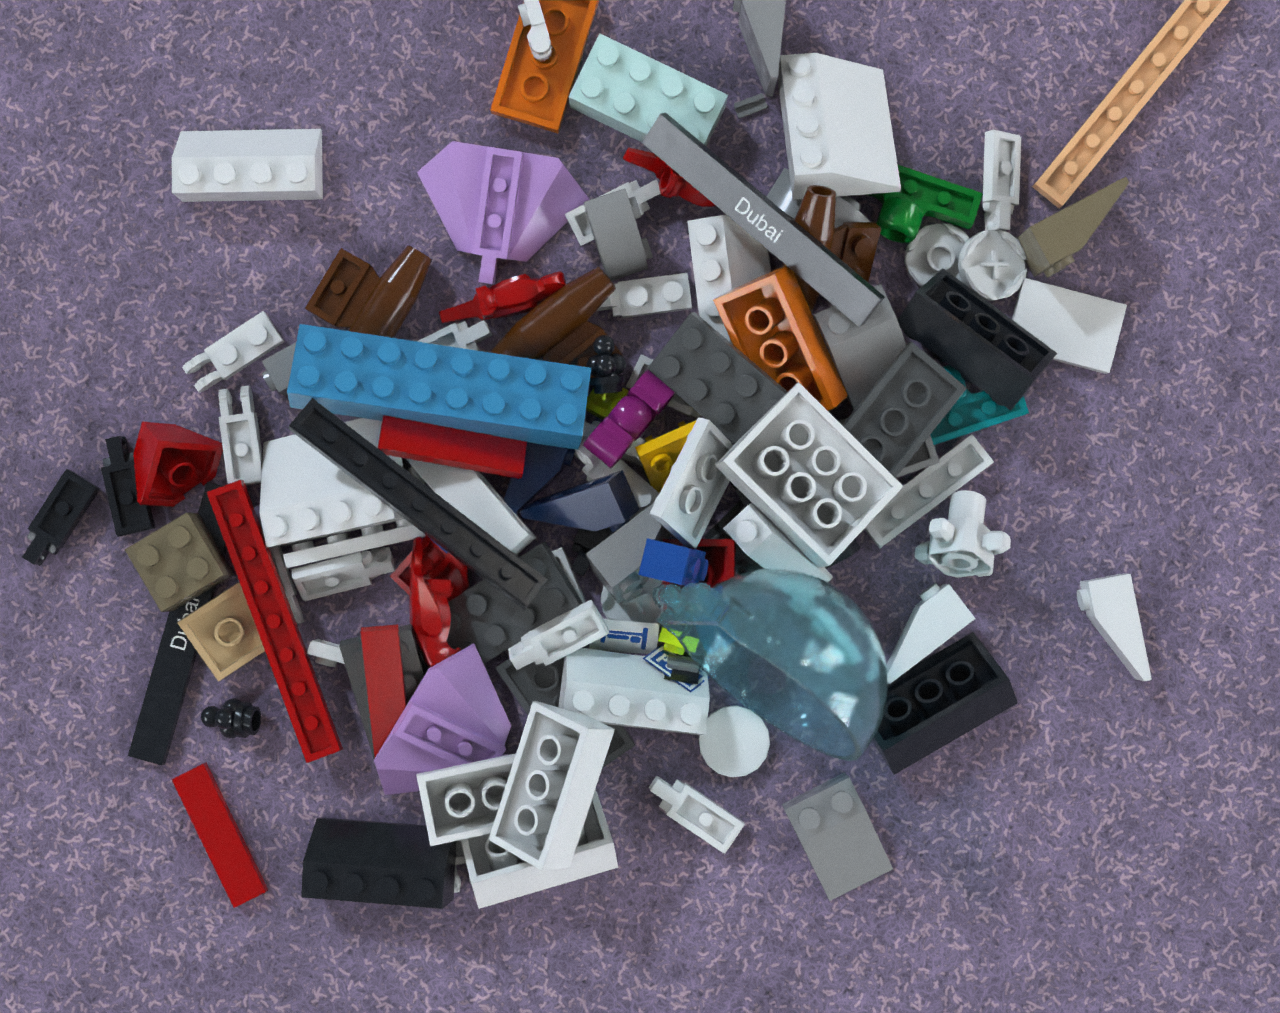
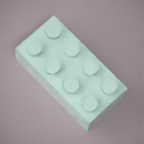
M599 33L568 98L570 108L640 142H643L661 113H667L707 146L726 107L728 95Z

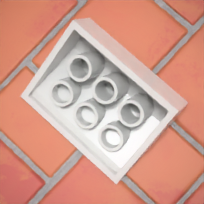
M819 53L780 55L778 87L792 200L803 199L807 187L812 185L831 188L836 192V197L900 192L901 184L883 69Z
M799 382L714 465L817 568L830 566L903 487Z
M359 418L344 422L378 448L382 421ZM297 435L263 443L259 513L266 548L297 544L405 519ZM387 455L397 464L403 467L401 457Z

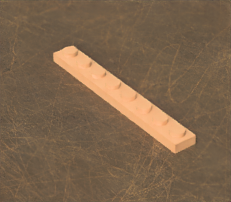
M1184 0L1032 187L1060 209L1230 0Z

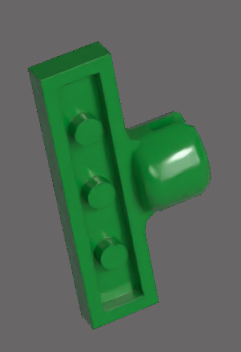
M898 165L901 184L900 192L865 194L881 201L882 207L876 223L881 227L880 235L897 243L913 241L918 234L924 216H930L970 230L974 224L983 195L981 192Z

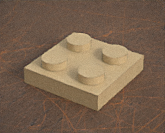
M237 582L177 622L218 682L265 651L240 582Z

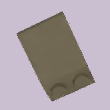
M1127 177L1030 226L1017 238L1027 258L1025 261L1034 277L1044 273L1048 278L1075 262L1073 255L1085 246L1129 184Z

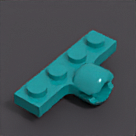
M950 365L943 367L966 387L964 379L956 369ZM966 389L930 435L933 444L936 445L1029 414V410L1024 396L1010 411L1005 406L996 404L985 391L971 393Z

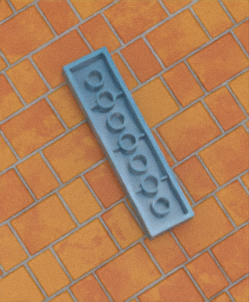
M300 324L287 395L291 408L303 409L313 398L333 414L382 421L383 415L529 443L579 450L583 435L591 368Z

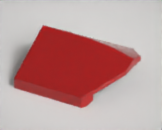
M426 535L422 540L423 579L452 580L454 592L447 598L449 602L469 587L467 566L449 552L446 554ZM412 551L390 575L409 596Z

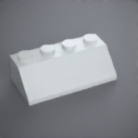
M322 129L181 131L172 155V194L182 202L323 199Z
M727 215L689 220L687 223L699 316L732 343L713 300L771 272L769 250Z
M580 648L564 657L559 708L587 715L603 724L706 735L710 701L707 664L700 663V670L703 673L705 682L692 692H689L677 682L664 679L665 674L643 659L645 656Z
M533 701L488 840L542 871L570 868L615 729L587 715Z
M516 753L416 774L430 846L491 833Z
M596 789L570 868L542 871L489 841L490 834L460 840L479 909L618 868L613 839Z

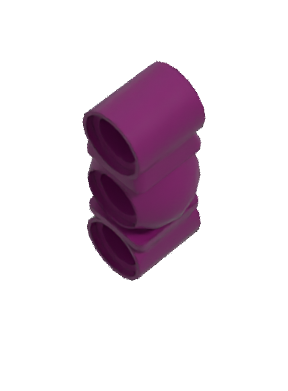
M650 370L645 371L629 390L627 396H624L617 403L608 417L606 416L589 435L583 446L610 469L613 468L631 447L633 441H636L676 393Z

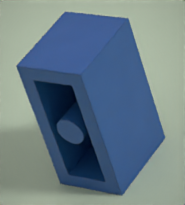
M647 538L638 575L678 585L698 587L699 581H704L708 571V560L705 559L706 552Z

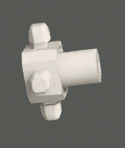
M968 490L957 491L951 495L948 520L936 518L930 521V541L923 542L915 548V559L922 564H933L945 575L952 577L990 576L994 568V555L1004 553L1010 549L1011 539L1005 532L990 531L983 524L986 498L983 495Z

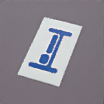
M604 619L609 629L608 635L589 644V649L649 654L657 648L660 623Z

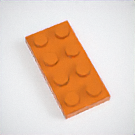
M539 0L552 46L549 60L546 59L541 62L533 57L529 47L527 34L531 29V25L524 27L519 15L491 105V114L557 134L559 133L569 101L568 96L574 85L599 0Z

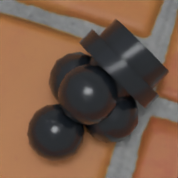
M598 336L593 343L594 352L597 355L590 357L586 363V367L591 368V375L595 376L590 378V385H594V394L621 392L622 383L625 382V375L619 374L623 373L626 369V360L622 355L613 353L615 343L610 336Z
M233 698L225 701L221 709L216 706L206 707L201 713V721L210 728L218 726L221 734L226 738H246L249 735H256L261 723V711L259 707L253 706L250 702H241Z

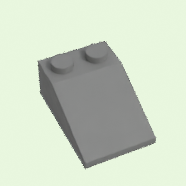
M734 0L733 12H739L738 24L765 96L773 97L779 71L786 0Z
M882 284L876 285L874 288L884 295L885 298L861 327H858L834 305L813 315L848 394L847 398L853 411L906 346L898 320Z
M654 503L586 553L592 571L618 604L624 599L629 602L640 595L644 590L643 585L649 579V577L638 575L647 538L663 541V539H669L671 535L664 526L649 514Z
M845 772L781 804L829 901L893 870L867 811L850 777Z

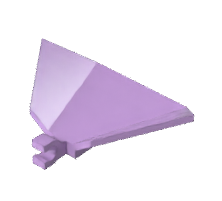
M452 141L417 172L457 251L482 255L478 282L495 284L498 258L527 262L568 222L565 213L590 200L559 158Z
M474 643L427 670L376 755L374 763L385 795L419 791L416 776L419 773L508 755L503 753L506 750L504 745L511 724Z

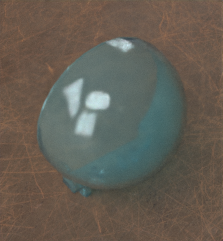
M777 568L749 571L728 578L712 588L707 583L702 582L698 584L689 583L682 587V589L677 584H660V586L653 588L652 601H655V604H658V607L664 611L657 621L679 640L688 655L708 676L742 705L788 736L831 757L845 761H854L864 753L877 733L885 711L888 692L887 667L881 642L871 622L861 608L844 592L816 576L800 571Z

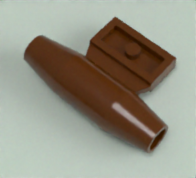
M820 185L807 187L794 221L868 282L881 227L875 222H843V225L835 228L836 192L831 188ZM794 272L812 313L820 293Z
M407 245L383 275L379 277L374 267L341 248L305 309L336 328H350L349 331L394 338L418 298L432 259L419 250Z
M599 266L556 290L517 321L490 353L536 360L543 356L544 361L586 367L588 359L597 355L593 348L595 339L601 335L609 336L602 327L588 320L616 290L615 285ZM615 344V349L613 353H618L624 356Z

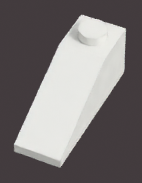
M753 503L746 506L723 528L747 556L805 601L833 578L825 567L817 568Z
M1116 574L1080 581L1081 589L1077 590V601L1081 611H1086L1088 619L1136 680H1152L1131 574Z
M934 583L919 595L922 601L915 605L881 675L886 683L891 684L976 619L950 584H943L939 587L937 583Z

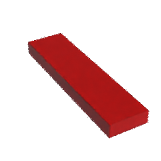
M383 415L378 449L389 456L521 479L523 475L527 446L526 441Z
M398 624L361 627L360 632L374 757L378 754L407 705Z
M207 762L171 779L233 908L267 892L268 888Z

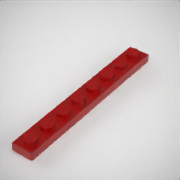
M238 480L206 492L306 763L341 751L343 747L269 547L266 548L264 534L244 480Z

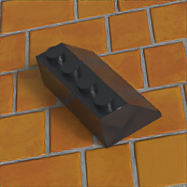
M943 268L914 294L898 318L899 326L907 337L920 342L932 352L935 358L948 363L961 374L964 380L977 385L989 394L996 404L1005 406L1010 411L1057 355L1054 350Z
M974 632L913 666L891 684L884 683L851 702L873 743L894 775L1018 703L1009 678Z
M319 817L316 819L303 859L301 897L443 909L454 900L456 841L430 846L426 825Z

